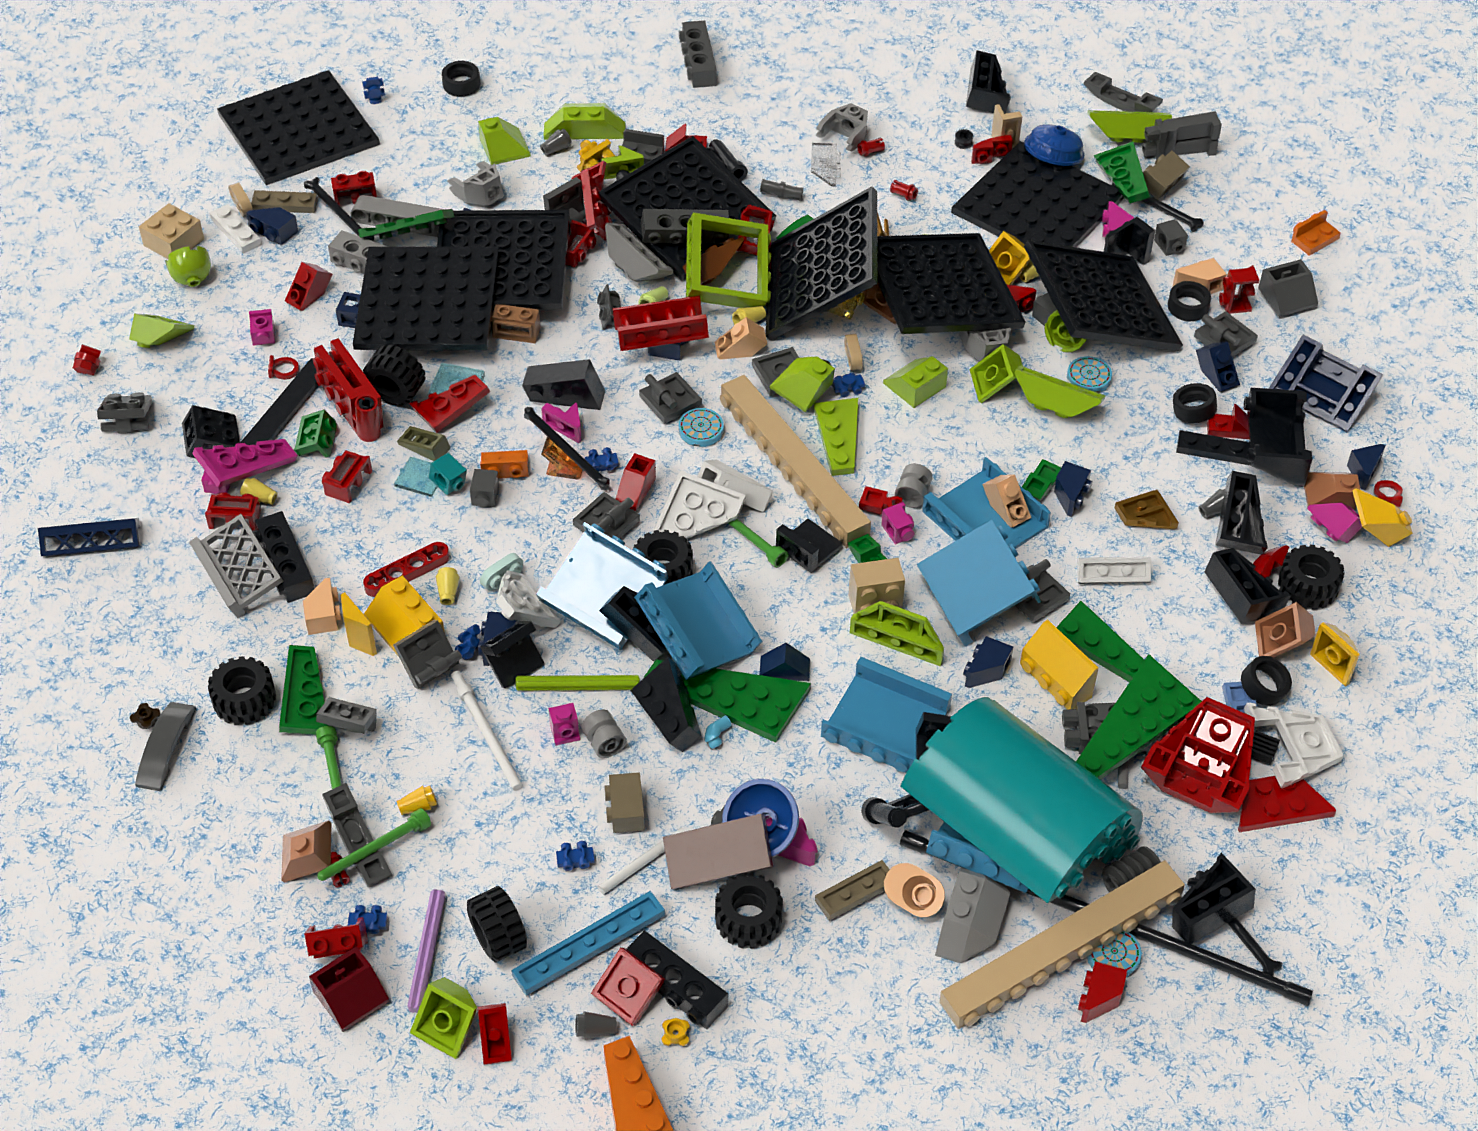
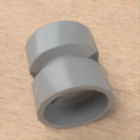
M916 463L905 466L895 490V496L903 498L906 507L917 508L921 506L933 479L931 471L927 467Z
M597 710L583 720L581 729L587 739L592 742L591 746L600 758L611 757L624 748L626 737L608 710Z

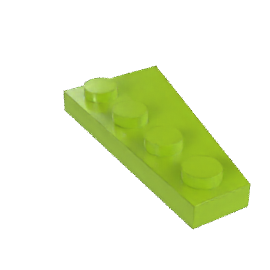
M858 398L814 403V412L831 476L853 474L855 468Z

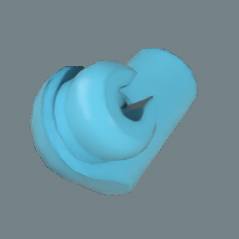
M723 716L706 728L704 740L708 742L709 747L712 749L722 744V740L719 737L720 733L732 726L727 716Z

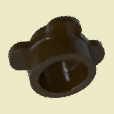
M141 703L137 711L130 715V721L137 723L138 727L142 729H149L155 725L161 712L158 708L153 709L149 707L148 703Z

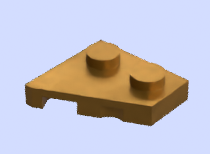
M1158 489L1115 503L1114 508L1127 526L1176 529L1179 522Z

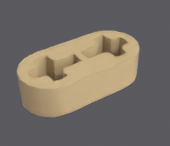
M239 182L229 185V193L240 214L246 216L249 210H253L247 194Z
M857 334L845 335L844 345L850 371L862 370V354Z

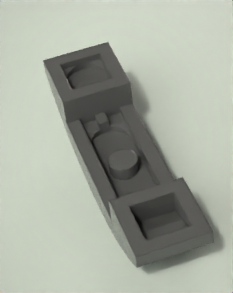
M1094 72L1084 81L1085 87L1096 97L1123 111L1153 112L1163 103L1162 98L1147 92L1140 97L1112 85V78Z
M170 702L163 710L146 743L136 777V787L155 791L162 790L170 771L168 763L183 728L188 729L196 710L195 706Z
M347 783L322 794L330 816L349 854L373 841ZM376 851L354 864L367 887L392 876L381 851Z

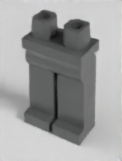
M1216 111L1167 119L1163 122L1162 119H1156L1154 126L1145 127V139L1152 142L1142 143V152L1145 157L1155 156L1156 160L1162 154L1166 156L1170 151L1175 152L1177 155L1207 152L1208 156H1214L1217 153L1222 124Z
M1077 702L1076 709L1063 710L1062 726H1076V730L1064 731L1065 747H1078V753L1081 754L1115 703H1092L1085 705V702ZM1158 739L1142 750L1145 752V756H1147L1150 748Z

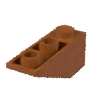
M743 237L736 240L730 238L723 242L722 246H711L705 250L706 253L701 254L700 285L705 286L712 283L721 274L744 241ZM686 264L683 266V269H684L685 273H686Z

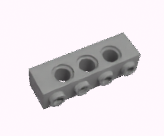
M341 230L328 245L331 262L364 273L368 247L388 246Z

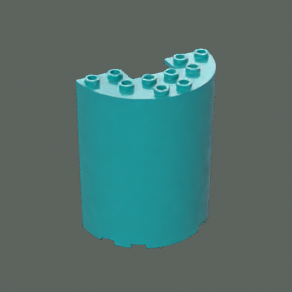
M989 697L976 699L950 717L952 722L945 727L943 732L938 729L926 743L929 749L921 755L919 760L915 758L900 785L901 788L1046 903L1051 902L1057 897L1059 899L1062 898L1070 888H1077L1084 879V875H1082L1084 869L1095 858L1101 859L1103 857L1101 862L1106 865L1113 859L1119 860L1128 849L1132 851L1140 842L1138 835L1143 821V814L1140 809Z

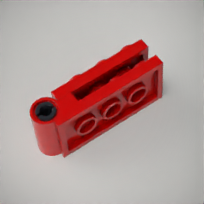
M339 338L330 341L331 351L329 354L323 345L314 347L315 358H313V364L317 371L314 374L317 384L324 387L327 398L330 401H334L338 414L345 417L362 441L373 442L377 440L381 435V428L384 427L381 396Z

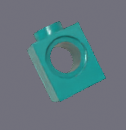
M446 453L430 464L428 478L448 495L453 491L460 490L465 485L467 469L450 453Z

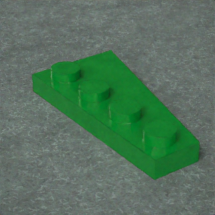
M1134 142L1094 155L1097 164L1129 204L1150 197Z
M442 209L417 215L415 218H404L396 220V222L375 225L376 227L358 229L360 238L379 236L380 240L391 238L392 233L395 232L398 235L410 233V228L416 227V230L429 228L428 224L434 223L435 226L446 224L447 219L454 217L453 209Z
M1082 601L1056 627L1089 659L1127 682L1131 681L1144 662V659Z
M289 645L279 732L316 735V731L319 728L329 725L317 722V712L325 702L315 648L312 646Z

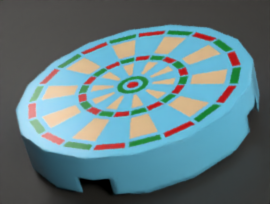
M1091 356L1079 357L1069 364L1067 371V380L1069 379L1071 384L1093 392L1106 390L1112 378L1110 366L1105 361Z
M695 408L684 413L679 420V435L682 440L690 445L699 444V447H706L715 444L722 437L724 421L713 410Z
M1123 931L1116 935V938L1106 946L1101 944L1094 948V951L1087 957V960L1091 967H1094L1096 961L1128 970L1126 977H1128L1139 967L1142 951L1136 938L1129 932L1125 933Z

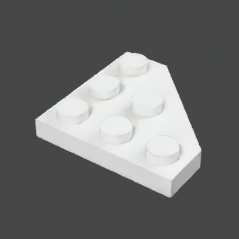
M680 471L653 533L655 530H659V532L669 530L670 533L675 531L679 533V537L684 536L688 539L736 520L745 502L746 495Z
M506 571L501 579L496 603L502 609L501 613L505 618L511 621H532L533 624H537L540 627L546 626L556 628L561 622L549 606L539 601L536 596L537 591L523 574Z

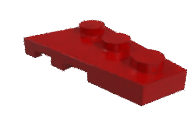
M473 375L450 385L449 390L440 394L434 392L428 395L429 398L418 403L416 400L409 404L438 433L490 393V390L482 380Z

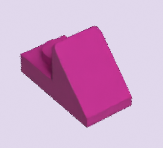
M546 403L541 408L542 419L553 430L577 443L581 442V426L577 403H574L566 412L549 403Z

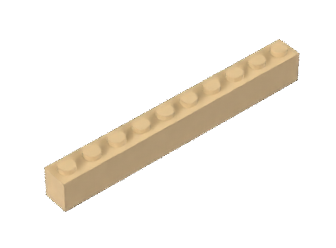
M742 375L722 384L720 395L722 405L731 411L734 419L742 424L747 435L753 437L758 448L761 451L764 450L769 456L770 462L780 469L784 479L791 482L796 493L802 495L808 507L818 514L822 524L829 527L833 536L841 541L845 548H848V542L866 534L870 535L871 521L745 375Z
M1166 860L942 990L940 1004L958 1029L964 1025L971 1026L986 1012L993 1013L1002 1007L1003 1002L1008 999H1017L1022 996L1028 987L1034 984L1036 986L1041 985L1055 971L1062 972L1066 970L1072 961L1077 958L1084 959L1094 951V948L1099 945L1106 946L1116 938V935L1125 931V933L1132 931L1138 925V922L1147 918L1149 920L1154 918L1163 907L1167 905L1169 907L1174 906L1182 898L1185 884Z

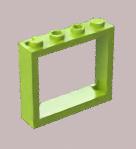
M693 212L687 223L686 297L700 295L701 302L737 308L764 307L766 303H769L771 292L768 291V284L771 273L768 271V265L771 260V253L768 252V246L771 241V234L768 233V225ZM701 229L757 238V294L700 285Z

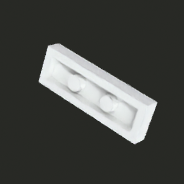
M228 204L209 212L211 220L242 253L261 245V240L257 234Z
M1151 557L1077 558V582H1151Z

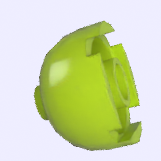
M190 246L171 252L168 255L169 260H165L170 276L177 283L190 287L199 285L209 275L211 260L206 248L196 246L197 250H190Z
M1057 310L1049 316L1045 323L1046 338L1052 346L1062 347L1063 349L1060 351L1073 352L1078 350L1087 341V339L1070 336Z

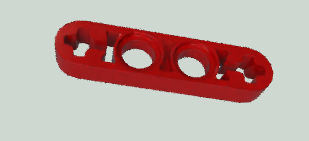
M443 542L431 543L368 574L363 579L365 593L368 596L375 597L382 586L397 579L390 576L394 571L402 572L404 578L409 582L444 565L450 557L448 546ZM414 561L423 562V565L420 567L411 566Z

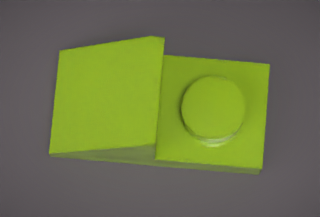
M618 145L619 156L601 159V162L605 161L607 163L605 180L616 178V174L620 170L624 169L631 173L643 166V155Z

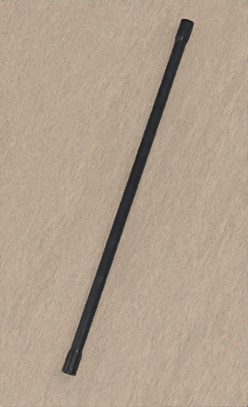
M907 830L903 832L900 840V845L920 853H926L929 843L927 838ZM1030 889L1027 890V894L1040 898ZM1066 894L1059 899L1057 897L1050 902L1072 912H1077L1089 905V903ZM1138 923L1129 932L1135 937L1282 994L1284 997L1308 1006L1312 997L1313 990L1293 982L1281 980L1193 944L1188 946L1183 940Z

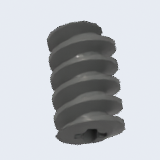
M1141 846L1137 851H1132L1128 856H1123L1120 860L1114 861L1111 865L1103 868L1102 877L1108 892H1111L1161 863V861L1150 848Z

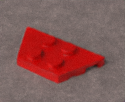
M587 168L580 171L587 227L589 230L596 228L594 230L595 234L603 240H607L605 225L606 223H612L609 215L612 212L600 201L602 200L598 193L600 190L590 170Z
M1275 776L1249 780V791L1241 806L1238 831L1240 833L1330 818L1335 816L1336 809L1304 779L1285 788L1280 787Z

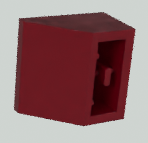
M357 946L309 976L313 993L342 1032L390 1002L375 971Z

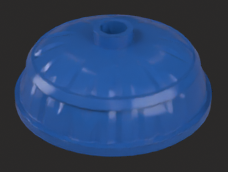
M1039 125L1032 130L1024 141V147L1031 155L1055 165H1077L1083 161L1085 156L1083 142L1079 135L1059 125Z
M753 779L737 787L729 796L724 806L722 823L757 814H764L765 822L768 817H771L772 824L770 826L766 825L771 856L774 857L790 845L797 833L799 825L798 806L791 792L782 784L770 779Z

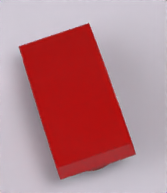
M1012 136L993 137L973 145L971 163H992L993 157L1005 156L1012 148Z
M1283 545L1264 552L1253 563L1256 566L1255 571L1264 578L1270 577L1272 569L1283 565L1290 547Z

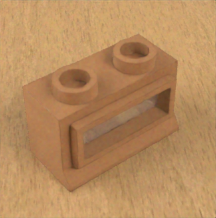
M495 305L492 314L493 338L536 344L541 328L539 310L509 305Z

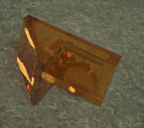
M547 437L541 453L543 457L550 461L546 474L576 480L580 479L583 470Z

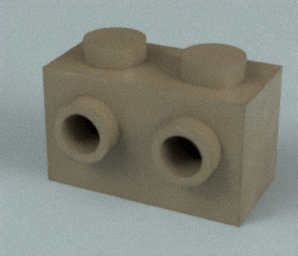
M1170 151L1166 156L1162 154L1155 161L1154 166L1149 165L1143 172L1148 192L1159 200L1184 177L1190 166L1173 151Z
M640 772L609 775V785H605L604 789L605 801H611V807H606L607 823H612L613 833L645 831Z

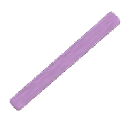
M433 889L430 892L407 1005L408 1010L412 1013L418 1012L428 986L445 901V892L443 890Z

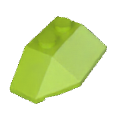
M564 103L544 123V140H547L556 130L562 129L567 131L571 139H624L625 122L605 103Z
M1087 111L1089 117L1114 142H1123L1124 138L1132 139L1131 142H1144L1145 127L1154 126L1156 119H1162V122L1172 119L1170 113Z
M1022 365L1014 373L1028 402L1033 403L1037 409L1055 411V415L1062 418L1076 416L1101 404L1105 399L1103 394Z
M879 601L852 615L850 634L941 667L944 647L927 617L883 601Z

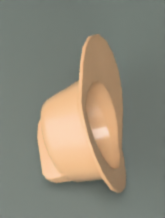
M909 863L895 865L887 872L884 879V890L888 898L918 917H930L936 914L945 900V890L941 882L915 865Z

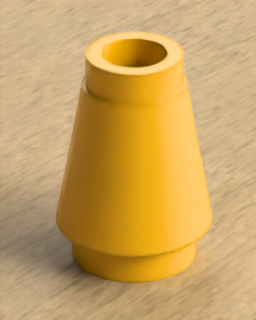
M422 785L396 801L401 815L411 814L419 808L425 811L432 810V807L437 805L430 785L427 787Z

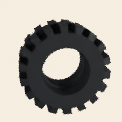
M384 345L378 348L363 369V373L381 396V399L393 405L409 404L426 379L425 370L422 369L423 366L417 361L418 359L408 351L393 345Z
M655 530L652 534L649 532L644 534V538L640 537L637 540V544H634L633 548L643 552L646 555L645 558L651 562L654 560L669 561V563H662L666 567L665 570L669 577L665 584L693 575V549H691L690 542H687L684 536L679 537V533L675 531L670 533L669 530H664V532Z
M1311 544L1309 547L1300 545L1299 549L1295 547L1291 550V553L1288 552L1285 556L1278 579L1279 590L1282 593L1287 591L1291 595L1289 600L1292 601V604L1297 602L1304 609L1311 607L1312 610H1317L1319 606L1325 608L1328 604L1331 605L1338 596L1345 574L1343 572L1344 565L1340 564V558L1334 557L1335 553L1331 550L1326 551L1322 546L1318 548Z
M239 656V659L234 660V658L228 659L229 662L219 664V669H214L212 676L208 679V691L217 716L220 719L224 718V721L227 723L233 721L234 725H240L242 722L248 725L251 724L250 721L255 720L257 722L261 720L262 715L267 716L269 709H273L275 705L276 693L269 668L264 666V662L260 660L256 662L253 657L245 659L244 656ZM241 688H251L244 693H234Z
M748 873L746 877H743V874L737 875L735 880L731 877L727 880V885H721L719 893L716 894L715 920L717 930H720V935L723 938L728 937V943L733 945L736 942L740 948H744V945H750V949L756 948V944H760L762 947L767 944V939L772 941L775 938V933H779L782 923L783 898L780 896L781 891L779 888H774V882L771 880L766 882L765 876L759 875V877H754V873ZM752 905L761 909L762 912L755 916H744L735 910L741 906Z
M496 886L467 900V913L481 947L491 960L498 962L527 948V936L519 913L509 895L500 886Z

